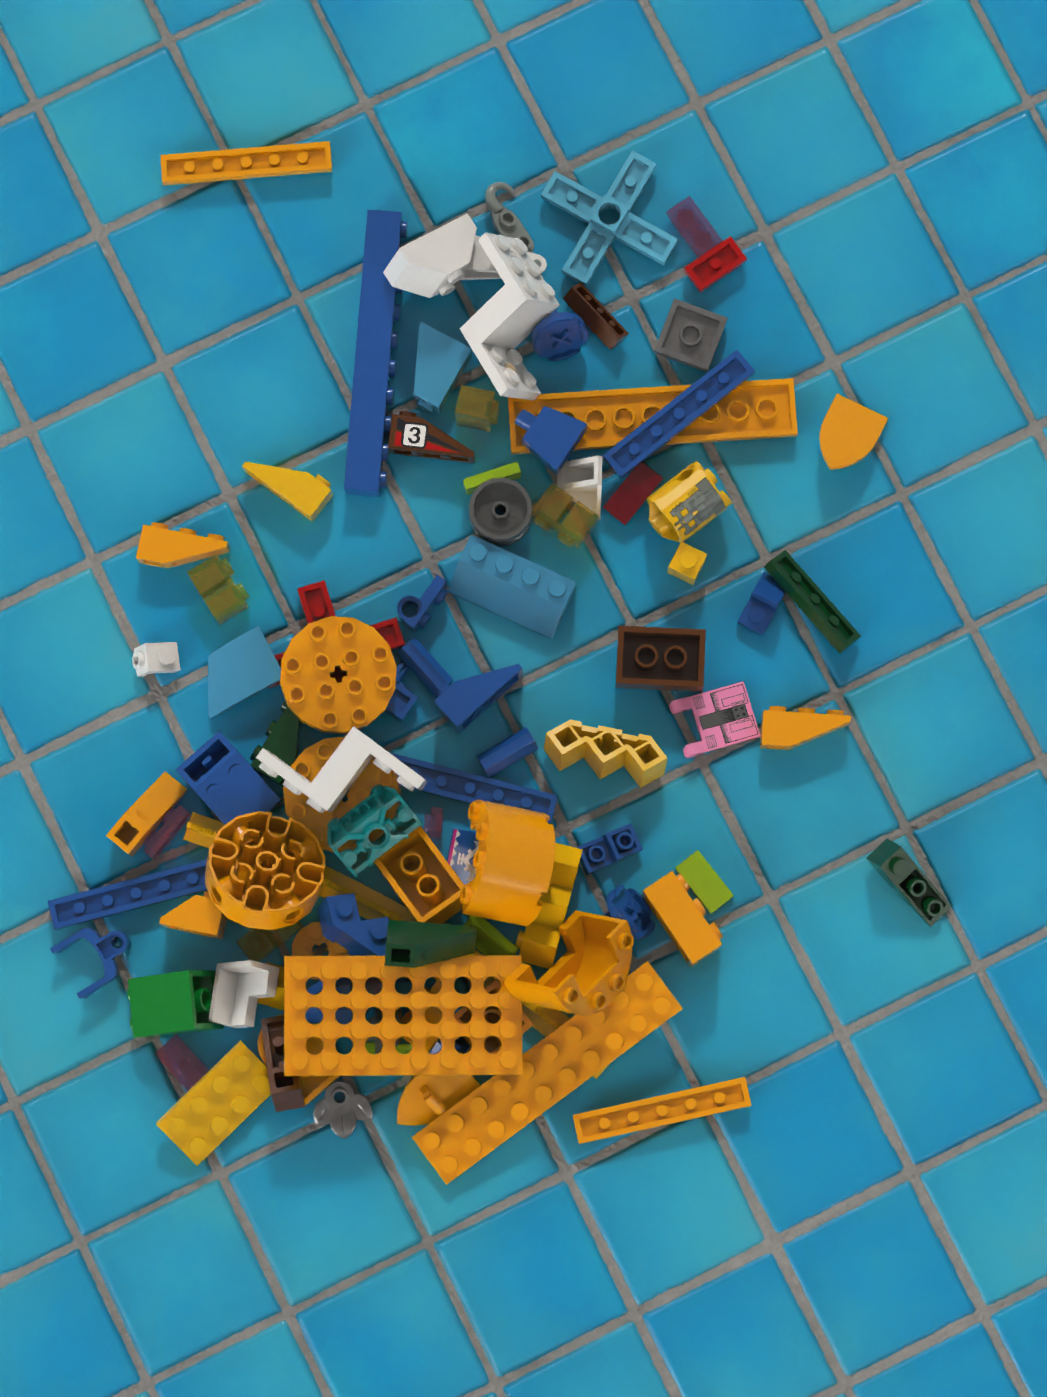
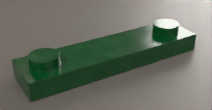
M786 550L771 559L764 566L772 578L783 588L839 653L843 652L861 637Z

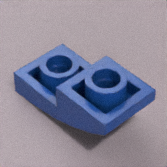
M631 823L576 847L583 850L580 863L586 876L643 850Z

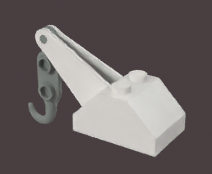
M503 182L491 184L486 190L485 200L490 208L495 230L499 235L522 240L527 246L528 255L540 267V274H542L547 267L546 260L541 255L533 253V240L517 216L501 205L495 196L498 190H505L510 195H514L515 191L510 185ZM468 213L400 247L383 272L392 287L427 298H432L438 294H441V296L449 294L456 288L455 283L459 280L502 279L479 243L478 239L480 237L476 236L477 227Z

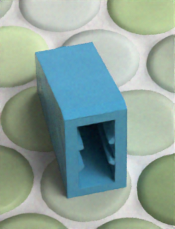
M421 322L419 325L413 395L414 400L417 401L416 405L420 409L428 413L435 411L440 414L473 354L469 346L424 322Z

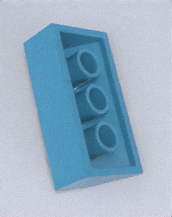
M470 535L458 561L448 593L553 639L576 589V581L474 535Z

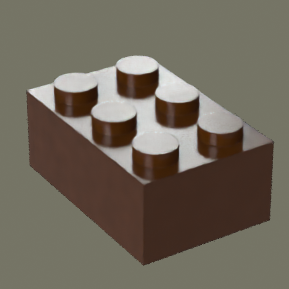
M618 626L615 688L702 692L704 687L706 629Z

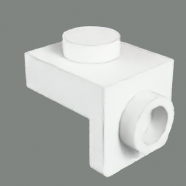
M177 642L145 643L135 648L132 663L136 669L137 677L153 673H175L180 671Z

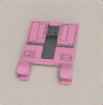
M744 681L690 697L676 699L669 704L672 714L692 709L701 741L687 744L683 748L685 758H691L761 736Z

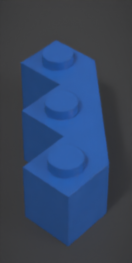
M354 893L328 896L323 900L317 911L325 938L343 946L351 956H385L388 917L361 921ZM401 977L398 978L395 983L406 982L409 980L407 978Z

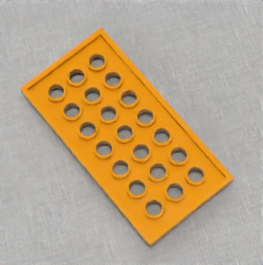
M284 956V1076L522 1075V1001L515 998L504 983L522 964V956H461L416 968L385 966V956ZM374 977L381 981L382 989L378 994H370L366 991L365 982L367 979ZM404 977L411 982L412 987L409 993L400 994L396 991L395 982L398 978ZM430 977L437 978L441 983V989L437 994H430L425 990V981ZM459 977H464L470 982L471 987L466 994H459L454 988V982ZM488 977H494L500 983V989L495 994H489L484 989V981ZM318 978L322 982L323 988L319 994L312 995L307 992L305 984L308 979ZM339 978H347L351 981L352 990L350 993L343 995L337 992L335 983ZM313 1007L321 1010L323 1015L322 1021L316 1025L310 1024L305 1017L306 1011ZM342 1007L348 1008L352 1012L351 1022L345 1025L340 1024L335 1018L336 1011ZM376 1007L381 1011L382 1019L378 1024L367 1022L365 1018L367 1009ZM400 1007H406L411 1011L412 1018L407 1024H400L395 1019V1012ZM436 1007L440 1010L441 1019L437 1024H430L426 1021L425 1011L427 1008ZM458 1007H465L470 1011L471 1018L468 1023L460 1024L455 1020L454 1013ZM488 1007H495L500 1012V1019L495 1024L488 1023L484 1018V1011ZM490 1036L496 1037L501 1045L499 1051L494 1054L487 1052L484 1048V1042ZM312 1037L320 1039L323 1044L322 1051L316 1055L310 1054L305 1047L306 1041ZM341 1037H346L352 1042V1050L348 1054H340L336 1050V1041ZM376 1037L382 1042V1049L378 1054H370L366 1050L365 1043L368 1038ZM400 1037H406L412 1043L411 1051L407 1054H401L395 1048V1042ZM429 1037H436L441 1042V1050L436 1054H431L425 1049V1041ZM458 1037H466L470 1040L471 1049L468 1053L461 1054L456 1051L454 1043Z

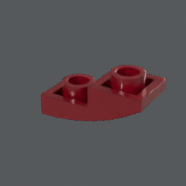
M642 462L634 468L603 508L626 525L663 480V477L646 463Z

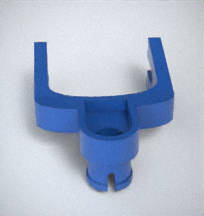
M83 928L50 948L52 953H61L84 938L98 952L105 969L104 977L76 993L79 999L89 997L118 977L119 970L115 958L127 951L131 945V940L126 933L111 931L101 937L96 930ZM119 937L123 942L120 948L115 946L116 940Z

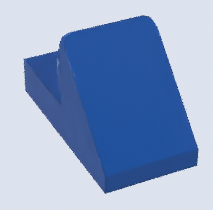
M765 572L762 574L737 622L761 636L764 635L786 593L771 575Z

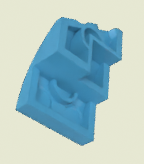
M259 626L240 635L208 655V716L210 720L280 681L281 668Z

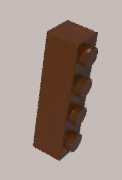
M581 282L571 287L562 298L610 350L620 345L629 334Z

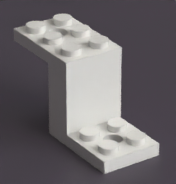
M485 232L478 241L505 285L460 328V331L500 396L534 401L541 392L536 386L535 377L527 371L522 363V356L515 348L534 330L540 321L548 317L560 304L554 296L555 291L541 276L540 267L528 255L527 246L522 240Z
M354 726L312 782L264 748L256 757L261 761V764L258 766L274 778L280 775L285 779L282 784L296 795L304 793L309 797L306 803L321 813L325 810L329 812L334 811L373 757H375V760L372 763L388 774L393 770L399 775L396 781L410 791H413L415 787L422 791L428 783L427 780Z

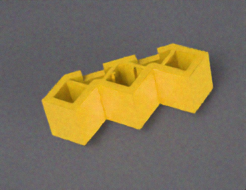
M571 719L548 731L544 743V751L559 771L584 758L598 778L602 779L624 766L640 788L664 775L668 759L651 736L622 733L623 730L598 725V728L582 725V722Z
M555 843V859L547 893H543V896L538 901V903L542 904V908L535 920L528 927L526 926L525 932L519 931L515 946L520 949L519 955L522 956V962L547 969L553 966L561 936L558 927L566 918L582 849Z

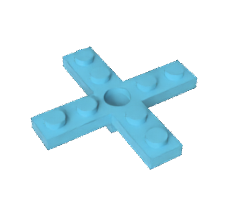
M632 150L607 194L603 197L554 171L541 193V198L588 224L562 268L564 275L587 286L614 239L657 263L665 265L678 243V239L630 213L656 169V163ZM613 209L619 214L620 218L616 223L608 225L601 222L599 214L603 210Z

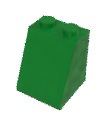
M185 970L128 979L127 996L131 1007L130 1026L133 1031V1038L224 1029V1025L209 1021L216 971Z

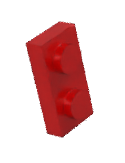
M730 236L684 267V272L701 293L747 262V258Z

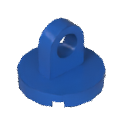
M557 309L535 326L531 335V343L537 355L541 358L542 356L546 357L548 361L554 362L575 356L581 351L580 347L583 343L586 344L588 341V329L583 319L575 313H558Z
M619 885L608 893L606 898L608 911L602 916L628 920L631 934L635 940H643L653 933L655 921L651 922L650 919L652 910L646 900L636 890L632 888L627 890L625 885Z

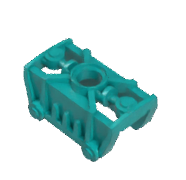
M382 784L375 785L370 791L371 795L340 819L333 818L327 825L328 845L355 878L367 866L371 867L374 865L373 862L403 838L407 839L409 837L408 834L413 830L423 826L421 820L395 789L385 785L382 786ZM400 801L402 805L396 811L397 816L392 820L389 817L385 819L386 810ZM382 829L384 831L382 836L374 842L369 840V835L373 830ZM349 839L358 840L356 842L358 846L353 850L345 849L342 852L337 850Z

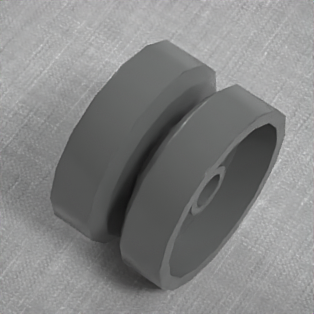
M505 477L492 478L481 483L473 492L469 502L470 524L476 536L498 547L511 546L519 542L528 533L532 523L531 499L526 489L517 481ZM502 509L505 514L498 515L496 510Z

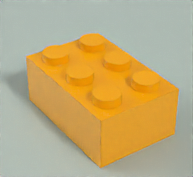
M419 826L408 834L409 837L407 839L403 838L376 859L374 863L416 922L442 924L462 910L463 904L460 903V893L465 885L423 828Z
M671 871L644 889L642 897L646 900L652 912L691 968L721 947L722 943L720 940L723 935L714 922L710 925L704 918L707 912L697 898L691 899L687 893L690 887L681 874L676 876Z

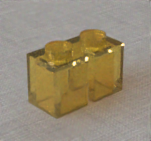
M461 385L455 410L456 425L490 432L491 425H497L500 413V402L495 400V392Z
M551 483L532 509V516L535 518L533 522L545 531H548L549 528L559 534L557 539L570 548L574 545L579 549L598 523L599 515L577 501L560 525V520L573 504V497Z
M216 554L187 572L219 625L249 607L245 601L249 598V595L241 582L237 585L233 582L230 576L234 574V571L226 558L220 561Z

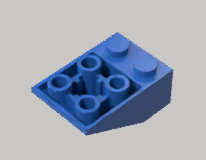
M220 731L175 769L224 825L237 816L257 811L271 812L282 802Z

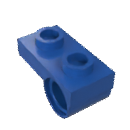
M436 575L420 599L412 595L400 599L397 604L399 619L407 628L416 632L418 627L423 629L432 617V614L429 612L434 604L440 605L448 594V590L445 589L447 581ZM406 605H416L419 608L418 613L414 617H406L402 613Z

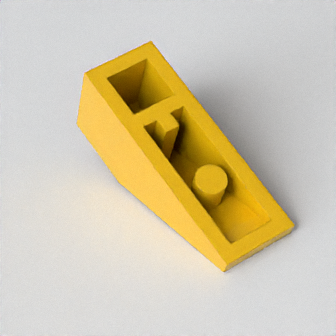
M246 461L242 465L245 473L311 522L315 520L333 496L332 490L329 488L331 483L319 474L314 477L308 472Z

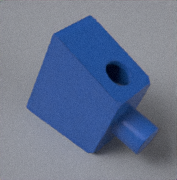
M547 406L542 408L537 417L522 409L514 422L527 431L522 439L524 447L556 475L587 431L586 423Z

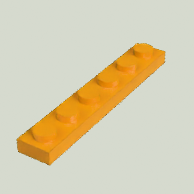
M330 141L160 155L163 186L333 172Z
M741 1077L572 1116L578 1143L582 1144L752 1105L746 1078Z

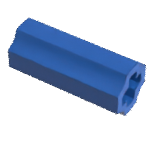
M416 638L411 639L397 652L401 660L434 696L446 683L451 685L454 682L451 676Z
M527 727L477 755L476 758L487 777L490 778L538 750V746Z

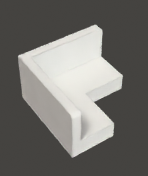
M253 960L218 963L209 1021L233 1028L254 1027L258 998L275 997L279 967Z

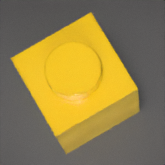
M681 541L668 566L667 573L694 585L706 561L707 554Z

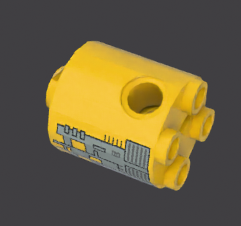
M695 461L647 498L649 504L648 520L661 537L679 543L681 541L685 542L732 504V501L723 490L719 491L715 486L718 482L715 475L708 468L704 470L701 464Z

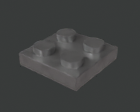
M674 298L654 353L708 372L728 318Z

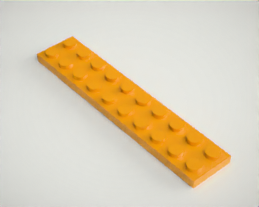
M794 378L745 381L665 445L797 437ZM691 385L540 394L534 401L508 397L511 455L531 453L522 444V439L527 431L514 423L522 409L537 417L542 408L547 406L586 423L587 431L573 451L608 449L619 443Z
M647 961L627 976L624 989L619 992L617 997L605 1009L593 1015H574L523 1054L522 1075H494L412 1136V1139L447 1185L681 1011L683 1007L649 961Z

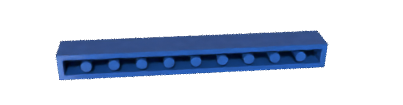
M367 211L344 491L348 495L380 497V489H386L387 472L382 471L383 461H388L389 456L388 444L384 443L385 433H390L391 416L387 415V405H393L394 388L389 387L390 377H395L396 360H391L392 349H397L398 332H394V321H400L401 304H396L397 294H402V289L392 287L383 272L401 247V238H407L408 222L403 221L402 212Z

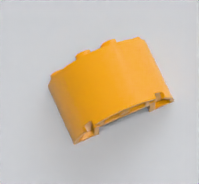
M479 799L474 800L469 806L468 818L471 819L470 829L476 830V839L479 840L478 850L473 858V867L476 868L475 878L463 886L461 890L460 903L463 904L462 914L528 927L542 908V904L538 903L539 898L543 896V893H547L555 859L554 826L547 823L550 817L546 813Z
M576 910L558 927L567 952L538 981L531 965L521 964L504 981L507 989L515 998L532 1005L587 1016L605 1009L617 997L619 992L624 989L631 964L632 946L634 944L628 920Z

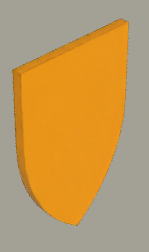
M836 394L824 417L819 433L820 449L829 469L845 468L865 458L875 446L888 418L842 395Z
M472 1075L413 1076L400 1097L397 1108V1124L406 1126L430 1124L481 1085Z

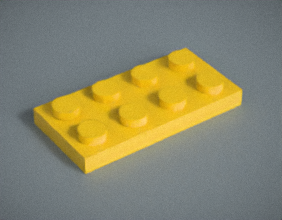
M240 1040L156 1122V1125L198 1166L271 1095L267 1066Z

